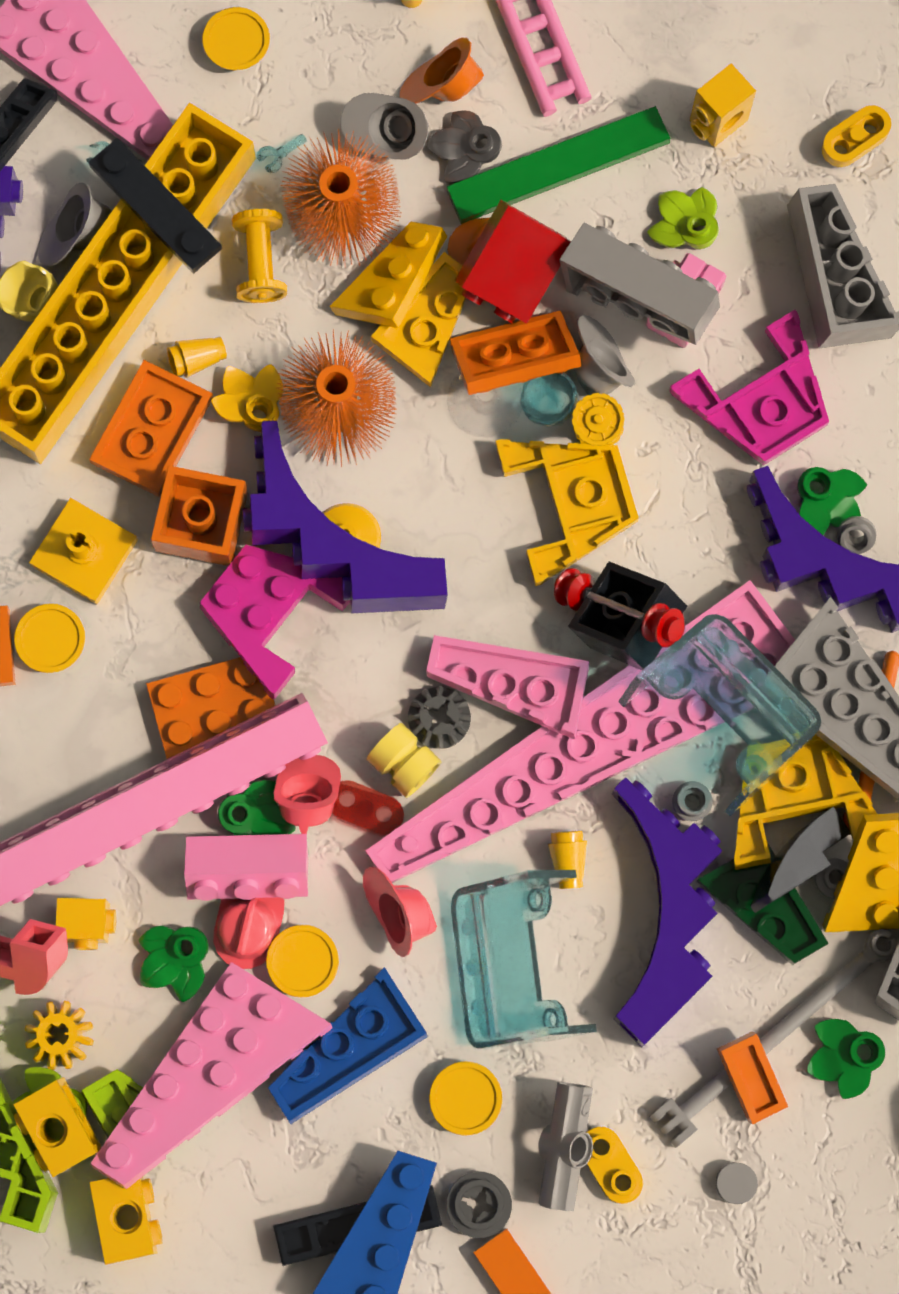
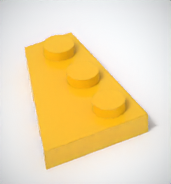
M410 221L329 306L334 315L398 328L448 237L443 227Z
M443 252L431 266L400 326L394 328L380 325L371 336L373 343H376L378 347L430 388L466 300L461 295L464 288L455 281L462 265L446 252Z
M899 813L863 815L848 855L849 862L842 881H838L834 892V902L830 912L826 913L822 924L825 933L899 928Z

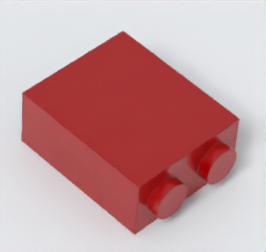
M500 200L455 281L464 288L461 295L470 301L481 305L483 300L496 306L493 313L513 324L517 318L527 324L561 266L560 258L571 243V240Z

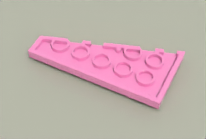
M6 0L1 5L0 52L48 88L57 91L59 96L145 159L149 160L173 124L87 1Z
M231 962L90 1163L91 1166L123 1188H129L165 1160L168 1153L186 1139L189 1141L201 1131L200 1128L216 1116L220 1117L270 1078L269 1075L289 1059L293 1060L303 1052V1048L318 1036L322 1037L332 1029L331 1023Z

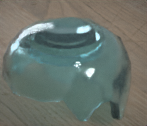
M564 372L538 377L525 382L520 396V404L527 418L534 424L547 428L566 423L572 417L573 410L579 401L576 385Z

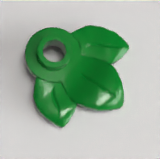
M821 467L809 468L802 473L797 484L799 496L803 500L799 515L824 535L829 525L838 528L845 519L852 516H861L854 497L864 491L867 483L856 472L848 469L829 472ZM819 482L823 486V492L814 493L811 491L810 483Z
M255 781L250 784L243 794L224 798L218 808V820L221 826L231 832L233 836L292 834L296 829L295 825L283 819L280 807L274 801L276 781ZM237 806H241L245 810V816L241 821H235L232 817V811Z
M161 925L147 930L139 938L141 946L150 953L141 966L140 983L148 988H160L171 984L181 1002L191 999L198 992L205 979L202 961L208 953L206 936L202 931L191 926L174 930ZM184 940L192 943L193 951L191 954H185L182 951L181 944Z
M829 1019L814 1026L815 1032L824 1046L819 1048L811 1057L807 1066V1072L822 1081H838V1090L842 1099L861 1095L869 1087L872 1071L879 1068L885 1059V1046L882 1040L874 1033L867 1031L858 1032L847 1020ZM860 1045H867L871 1049V1056L868 1060H863L858 1056L857 1049Z

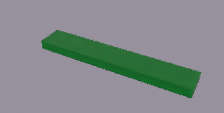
M654 106L447 186V194L460 224L494 212L500 200L513 205L670 144L671 138L657 107Z

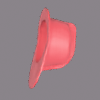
M315 755L306 760L297 758L285 764L286 768L277 774L274 801L279 804L283 819L292 825L299 826L301 834H307L309 827L321 825L328 821L333 812L335 801L338 798L341 781L340 768L333 760L321 755Z
M371 866L365 869L363 887L366 898L384 928L392 949L397 955L405 957L409 955L413 942L431 935L436 930L437 925L429 903L419 890L407 885H393L386 874L379 868Z
M284 898L221 899L214 927L213 943L217 954L226 964L229 965L232 962L242 969H252L266 961L269 946L280 931L284 915Z

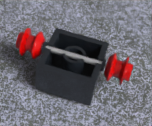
M608 561L596 582L590 574L581 573L575 568L566 569L555 581L554 597L556 602L577 611L568 628L590 649L647 672L662 647L674 645L684 633L683 613L688 606L664 582Z

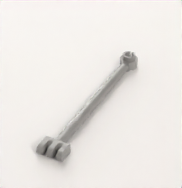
M879 929L867 936L864 950L759 1039L765 1053L768 1054L874 962L890 960L898 945L897 937L889 941L887 952H881L876 947L877 939H888L892 932ZM723 1069L680 1107L670 1098L649 1116L655 1123L661 1120L666 1113L669 1114L672 1119L660 1128L664 1135L668 1134L677 1125L682 1132L675 1135L671 1140L675 1148L698 1130L690 1119L732 1084L726 1070Z

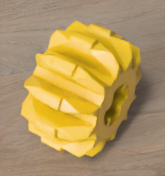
M50 1001L46 1003L47 1017L38 1010L32 1013L33 1017L40 1024L38 1027L33 1025L25 1026L26 1032L36 1034L37 1038L25 1042V1046L27 1049L41 1047L35 1053L33 1060L40 1063L49 1055L48 1069L55 1070L60 1057L65 1069H71L73 1067L71 1054H74L82 1061L87 1057L79 1049L80 1044L93 1046L94 1040L82 1036V1033L92 1030L94 1026L92 1022L78 1024L86 1013L82 1008H78L70 1015L71 1003L63 1001L58 1014L56 1005ZM53 1028H68L69 1032L64 1033L68 1036L64 1044L58 1041L54 1044L51 1043L50 1039L55 1038V1036L51 1035Z

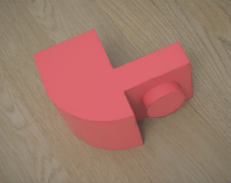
M30 919L13 939L0 936V977L14 981L16 994L30 995L39 992L63 965L68 955L66 928Z

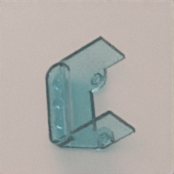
M717 614L704 617L637 674L618 701L623 707L626 706L649 685L663 697L673 700L684 697L694 689L748 744L736 760L737 772L748 785L724 811L729 817L766 785L815 736L821 726V717L817 709L727 618Z
M527 870L462 887L454 893L451 900V916L466 1036L473 1047L482 1049L553 1041L597 1032L596 1024L568 1026L567 1015L560 1002L557 1000L542 1001L533 921L545 918L550 911L552 904L550 884L577 878L576 870Z

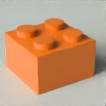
M168 465L151 537L155 552L229 566L234 558L243 518V508H245L248 490L246 482L244 480Z

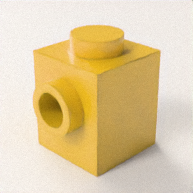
M57 898L56 926L66 928L67 943H74L73 949L98 950V943L108 944L109 934H115L116 910L110 909V903L106 899Z

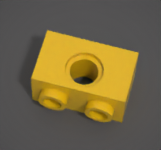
M732 63L696 90L690 115V126L695 135L703 141L707 140L713 147H716L748 121L756 94L754 87Z
M64 1077L55 1080L13 1104L17 1111L14 1114L16 1124L23 1135L29 1134L37 1147V1149L33 1150V1154L38 1165L44 1172L49 1170L52 1177L94 1155L102 1147ZM49 1118H56L63 1124L64 1134L60 1140L53 1139L47 1134L46 1123Z
M142 1177L127 1189L110 1178L89 1182L105 1265L158 1254L156 1245L163 1244L158 1219L151 1220L148 1204L155 1203L150 1178L143 1179ZM131 1205L138 1212V1222L133 1228L127 1230L119 1225L117 1215L122 1207Z

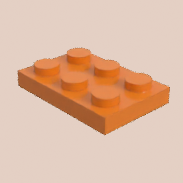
M561 310L532 317L527 324L520 320L513 324L508 323L450 338L452 353L468 395L489 392L499 387L524 383L538 377L563 373L567 370L581 367L579 351Z
M143 360L89 459L90 463L160 497L168 465L177 466L208 409L213 394Z
M241 657L146 683L167 759L276 706L274 700L264 691V686L254 674L252 675L245 667Z

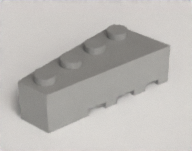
M836 184L798 188L787 204L818 348L892 338L899 330V311L895 312L888 298L890 293L884 281L879 280L871 264L873 259L867 246H862L855 232L857 227Z
M584 222L560 258L567 292L576 296L579 295L581 290L588 292L593 296L591 298L593 303L605 308L609 302L617 305L625 316L636 321L646 316L650 318L649 322L654 328L694 345L698 343L720 308L719 293L712 283L704 278L697 277L693 279L671 261L663 260L660 262L649 256V253L638 244H625L616 239L610 230L602 226L594 228Z

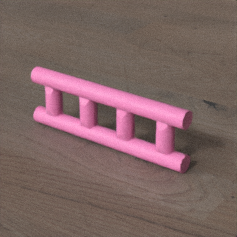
M496 0L543 116H550L557 111L554 100L573 93L578 104L590 101L592 98L552 1L535 0L541 14L520 21L513 2L518 0ZM547 28L554 47L533 54L526 35ZM561 61L568 79L547 87L540 67Z

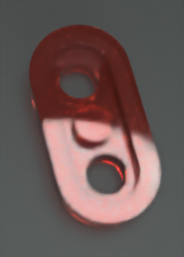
M346 780L340 782L338 798L335 801L332 812L336 819L379 837L387 836L403 824L404 811L401 804L395 798L354 781ZM346 793L352 794L355 797V802L349 807H345L340 803L341 796ZM380 809L390 810L392 813L390 820L382 822L377 819L376 814Z

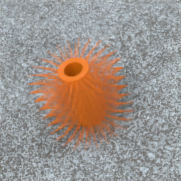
M338 129V161L332 137L335 165L333 164L325 137L329 161L321 146V151H318L322 158L321 162L316 158L315 162L309 154L307 155L317 165L318 169L312 162L309 165L306 164L308 167L296 162L309 173L297 168L301 172L295 171L294 173L296 174L294 175L301 176L302 178L295 181L302 183L292 181L287 183H295L297 185L287 184L280 186H291L293 188L288 189L299 190L282 192L294 193L288 194L290 197H284L286 200H289V198H299L289 200L292 203L285 204L291 207L285 208L290 211L286 213L289 214L287 216L294 220L291 223L294 224L300 221L296 224V229L301 227L299 229L301 231L306 228L302 231V236L311 228L309 231L312 237L315 233L318 234L314 242L318 241L315 248L324 238L325 247L327 246L329 250L334 238L332 246L333 250L335 243L333 257L336 246L338 250L339 243L340 250L341 243L344 262L346 240L351 259L348 233H350L359 263L354 236L361 251L364 249L363 245H361L363 237L369 241L368 236L374 244L376 243L380 246L377 240L374 241L367 234L366 230L372 237L377 234L375 231L387 236L373 224L376 223V226L384 229L382 226L386 224L393 225L394 223H384L380 220L386 221L387 219L385 218L393 216L388 215V213L402 212H392L400 210L387 209L392 208L393 206L391 205H398V203L385 199L400 201L397 199L398 197L392 196L395 194L399 195L395 191L398 189L397 187L385 189L389 186H384L389 183L396 184L397 182H386L391 177L390 175L384 178L379 176L386 172L383 170L388 167L385 166L378 170L381 168L379 166L375 169L377 167L375 165L381 161L380 159L374 164L371 161L367 165L366 163L371 154L367 155L369 150L361 160L360 157H357L363 144H361L358 152L355 144V151H353L350 160L351 151L349 154L351 140L347 150L345 139L344 152L343 148H341L340 160V136Z
M333 329L334 365L332 364L326 334L328 358L322 341L320 342V351H322L320 357L317 351L315 356L311 353L315 360L307 355L308 361L301 353L300 355L308 362L310 367L303 359L301 361L308 368L303 364L301 365L303 368L292 364L304 374L292 369L299 375H286L285 377L293 381H288V384L279 387L288 389H278L286 392L278 394H291L279 397L287 399H279L281 402L291 403L282 404L279 402L281 406L289 408L280 407L285 410L283 411L284 414L281 413V416L289 419L287 423L292 422L288 427H294V430L299 428L301 430L305 429L300 434L301 436L306 434L301 440H304L310 433L312 434L309 438L312 437L317 431L310 441L312 444L316 438L311 448L313 449L317 440L316 448L319 445L317 453L320 448L322 449L323 444L325 445L323 451H325L326 445L328 452L329 448L331 452L333 447L334 462L338 432L342 467L341 432L343 433L349 463L347 439L351 451L355 448L354 444L357 446V441L361 448L364 449L361 444L363 443L361 438L364 440L366 436L372 443L374 442L368 437L366 432L373 439L376 434L373 430L382 433L371 424L382 429L384 428L378 424L391 427L383 423L389 420L382 416L393 418L388 414H396L390 411L397 410L395 407L386 409L394 404H385L395 403L393 400H386V398L396 400L394 393H387L395 392L387 388L395 389L396 387H391V385L387 384L389 380H392L387 378V375L377 374L384 371L382 367L377 369L373 367L374 369L369 372V369L376 362L373 361L374 363L369 366V363L377 355L367 363L363 360L362 364L358 367L371 348L359 359L364 351L362 349L356 359L358 351L356 353L357 346L355 350L353 348L351 354L353 344L349 349L347 337L345 346L347 342L349 354L347 356L345 346L344 350H341L343 344L340 336L337 365ZM374 351L369 354L366 360L374 353Z

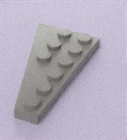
M830 597L757 688L899 800V695L875 660H871L857 641L859 637L851 626L848 627L837 611L838 606Z

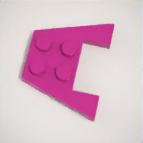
M796 310L786 314L765 329V333L785 362L731 396L720 400L700 369L695 370L669 388L672 396L763 466L822 430L829 423L818 380L814 376L809 359L810 353L807 342L804 340L801 331V321Z
M245 545L200 601V609L227 644L231 645L242 658L249 672L257 677L264 686V691L268 696L275 700L295 674V667L265 648V645L308 591H312L342 612L350 603V600H343L342 577L301 579V566H293V557Z

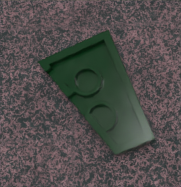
M768 844V848H769V852H770V857H771V862H772V860L775 858L776 855L774 854L773 850L771 849L770 845ZM734 859L696 881L792 965L829 944L796 888L756 913L753 911L751 903L770 863L735 870Z

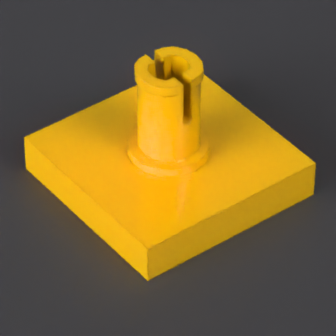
M70 498L29 564L31 567L97 605L137 543L138 538L126 529Z

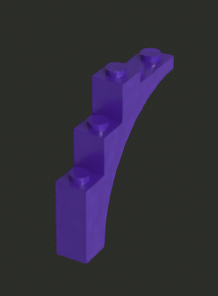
M262 421L261 436H254L255 459H263V471H256L257 494H250V508H243L244 532H252V545L292 543L293 566H301V579L342 577L343 600H350L351 614L445 609L448 596L445 558L412 557L386 551L355 538L331 522L308 499L294 478L282 450L278 422Z
M769 466L754 470L749 480L750 484L747 485L748 496L754 507H760L764 518L760 523L765 539L768 543L772 541L774 545L766 548L762 556L764 560L760 561L761 571L766 582H773L774 588L778 592L820 577L821 581L818 582V589L822 600L826 603L831 597L838 606L837 611L878 598L879 602H876V610L883 624L888 623L891 633L899 631V564L879 562L853 553L824 537L799 515L784 496Z
M625 777L614 788L612 795L632 818L647 846L656 874L659 912L656 940L648 967L631 998L613 1019L642 1048L713 977L707 971L711 967L709 962L695 949L689 953L684 947L718 914L712 908L716 903L711 896L700 887L694 890L690 884L721 854L722 850L717 846L721 842L720 839L705 825L699 828L693 823L682 833L678 829L681 825L680 822L670 811L665 808L659 811L649 801L652 795L644 785L637 780L631 783Z

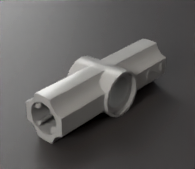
M557 1082L551 1125L544 1128L538 1142L540 1156L545 1159L539 1204L542 1207L574 1211L580 1168H583L589 1162L593 1152L592 1137L589 1133H586L593 1088L590 1086Z

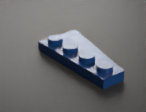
M385 967L375 976V980L349 1003L350 1006L334 1022H331L332 1029L322 1037H319L307 1050H304L268 1087L290 1124L301 1119L428 1037L425 1029Z
M402 1151L396 1152L312 1294H398L437 1162Z

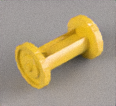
M249 209L238 212L232 217V227L236 231L246 233L249 281L237 286L236 296L239 300L250 303H268L281 300L287 296V285L279 280H273L270 232L282 227L283 216L280 212L269 209Z
M593 393L583 397L576 404L572 414V425L575 436L580 443L603 446L614 445L619 441L624 430V413L617 400L604 393Z

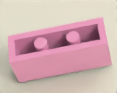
M307 834L186 837L184 877L187 900L199 899L209 901L213 899L235 898L250 900L253 898L280 897L290 899L294 897H308Z

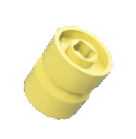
M399 723L390 730L366 758L381 775L389 773L392 775L391 784L405 798L414 794L442 763L427 746H417V737L403 723Z

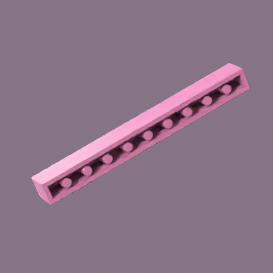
M303 693L0 842V906L9 901L13 904L22 902L34 893V889L46 883L49 886L58 884L69 877L70 871L82 865L86 868L94 866L106 858V853L118 847L122 850L128 849L142 840V835L154 829L158 832L169 829L178 822V817L190 811L193 814L203 812L214 804L213 800L227 793L229 796L239 794L250 786L249 782L261 776H264V778L273 777L286 768L285 764L297 758L306 760L317 755L321 751V746L328 742Z

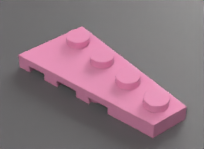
M434 635L426 674L428 678L575 740L589 671V661Z

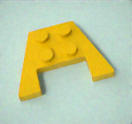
M509 439L495 440L504 477L541 467L544 468L564 536V540L526 550L535 586L542 585L638 522L639 517L618 445L593 446L583 443L562 445L544 444V441H529V443L510 442Z
M815 733L747 747L734 854L735 870L771 863L763 827L764 823L827 811L833 806L835 809L844 807L854 842L863 815L877 814L872 806L873 803L852 776V771L840 753Z

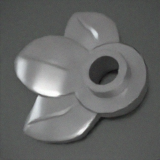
M466 110L453 112L451 115L452 127L437 131L427 143L432 153L444 160H448L444 174V180L447 183H457L477 175L482 164L495 160L502 148V140L498 132L490 126H484L477 114ZM484 138L488 139L487 144L484 147H476L477 143Z

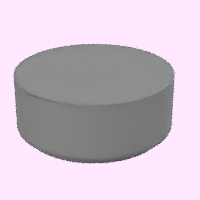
M743 1163L728 1164L717 1174V1192L728 1203H746L753 1198L757 1191L758 1180L756 1174L749 1166Z

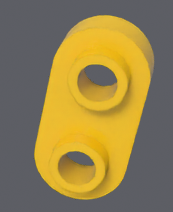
M869 105L861 108L829 130L824 138L821 148L824 159L835 167H846L866 155L886 140L891 129L889 114L879 106ZM872 125L876 128V132L869 133L864 129V126ZM841 145L847 152L839 154L835 151L834 147Z
M595 1127L586 1133H589L592 1137L593 1145L595 1141L602 1139L607 1142L609 1147L605 1155H598L593 1149L591 1158L586 1164L606 1197L615 1203L625 1204L634 1201L642 1191L643 1178L621 1140L614 1131L606 1127ZM619 1175H626L630 1179V1187L626 1191L617 1189L615 1185V1180Z

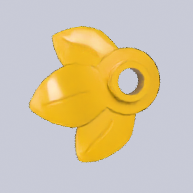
M272 364L265 366L255 378L238 368L228 366L226 367L222 382L225 394L212 398L211 403L215 411L223 419L229 422H243L249 429L261 432L262 421L278 420L279 408L277 402L280 399L279 397H282L278 393L284 392L278 389L284 388H279L283 387V384L277 383L283 382L279 380L281 377ZM254 410H261L265 413L266 417L262 419L257 418L252 412Z

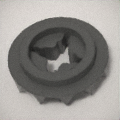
M440 685L423 689L411 702L408 712L409 728L417 737V740L427 747L434 749L452 747L465 737L470 727L471 713L467 700L455 689H449ZM447 703L446 717L455 725L441 722L437 727L435 726L433 731H430L433 717L428 714L425 708L430 711L431 709L438 711Z
M479 1171L468 1173L460 1177L448 1193L447 1213L454 1227L466 1236L473 1238L490 1237L498 1233L506 1225L511 1215L512 1199L510 1192L504 1182L493 1174ZM483 1187H486V1203L490 1204L492 1208L497 1209L496 1213L482 1211L480 1216L476 1218L475 1223L471 1222L473 1208L467 1205V1202L461 1201L462 1197L468 1199L469 1197L477 1198L478 1194L482 1192Z

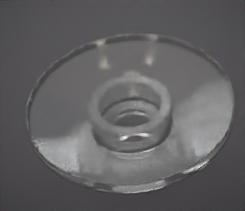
M459 372L451 382L448 390L447 405L450 416L460 429L470 435L483 438L499 436L510 430L521 416L524 405V394L521 384L515 383L492 389L490 392L493 394V398L490 401H482L478 396L479 393L468 395Z

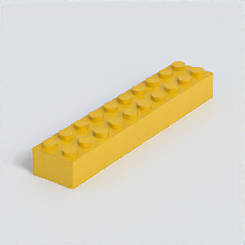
M189 102L144 166L207 229L256 160L253 141ZM121 199L0 368V439L40 465L182 265V262Z

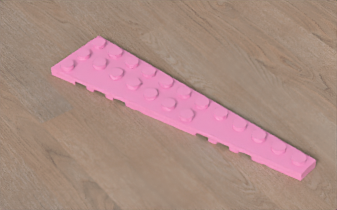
M749 580L685 625L682 637L674 645L662 647L647 672L628 665L584 696L575 740L544 726L540 727L365 850L367 856L375 867L385 873L389 880L394 883L772 700L757 687L793 644L795 639L751 580Z

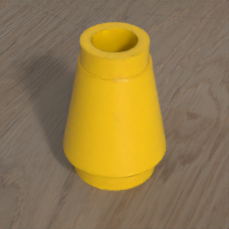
M221 337L175 341L174 346L167 347V356L171 370L178 377L184 375L185 378H188L227 358L226 348Z
M583 832L551 833V843L547 844L557 881H559V889L583 887L582 879L584 877L587 840H583Z

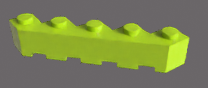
M0 1078V1177L11 1180L0 1214V1222L36 1233H45L58 1191L48 1171L44 1172L38 1165L33 1154V1150L36 1148L30 1135H23L16 1124L14 1114L17 1111Z

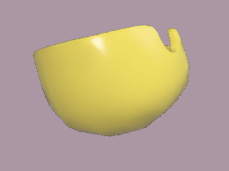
M19 261L7 268L0 278V308L18 320L33 322L58 288V284L52 273H49L42 266L34 265L27 261Z

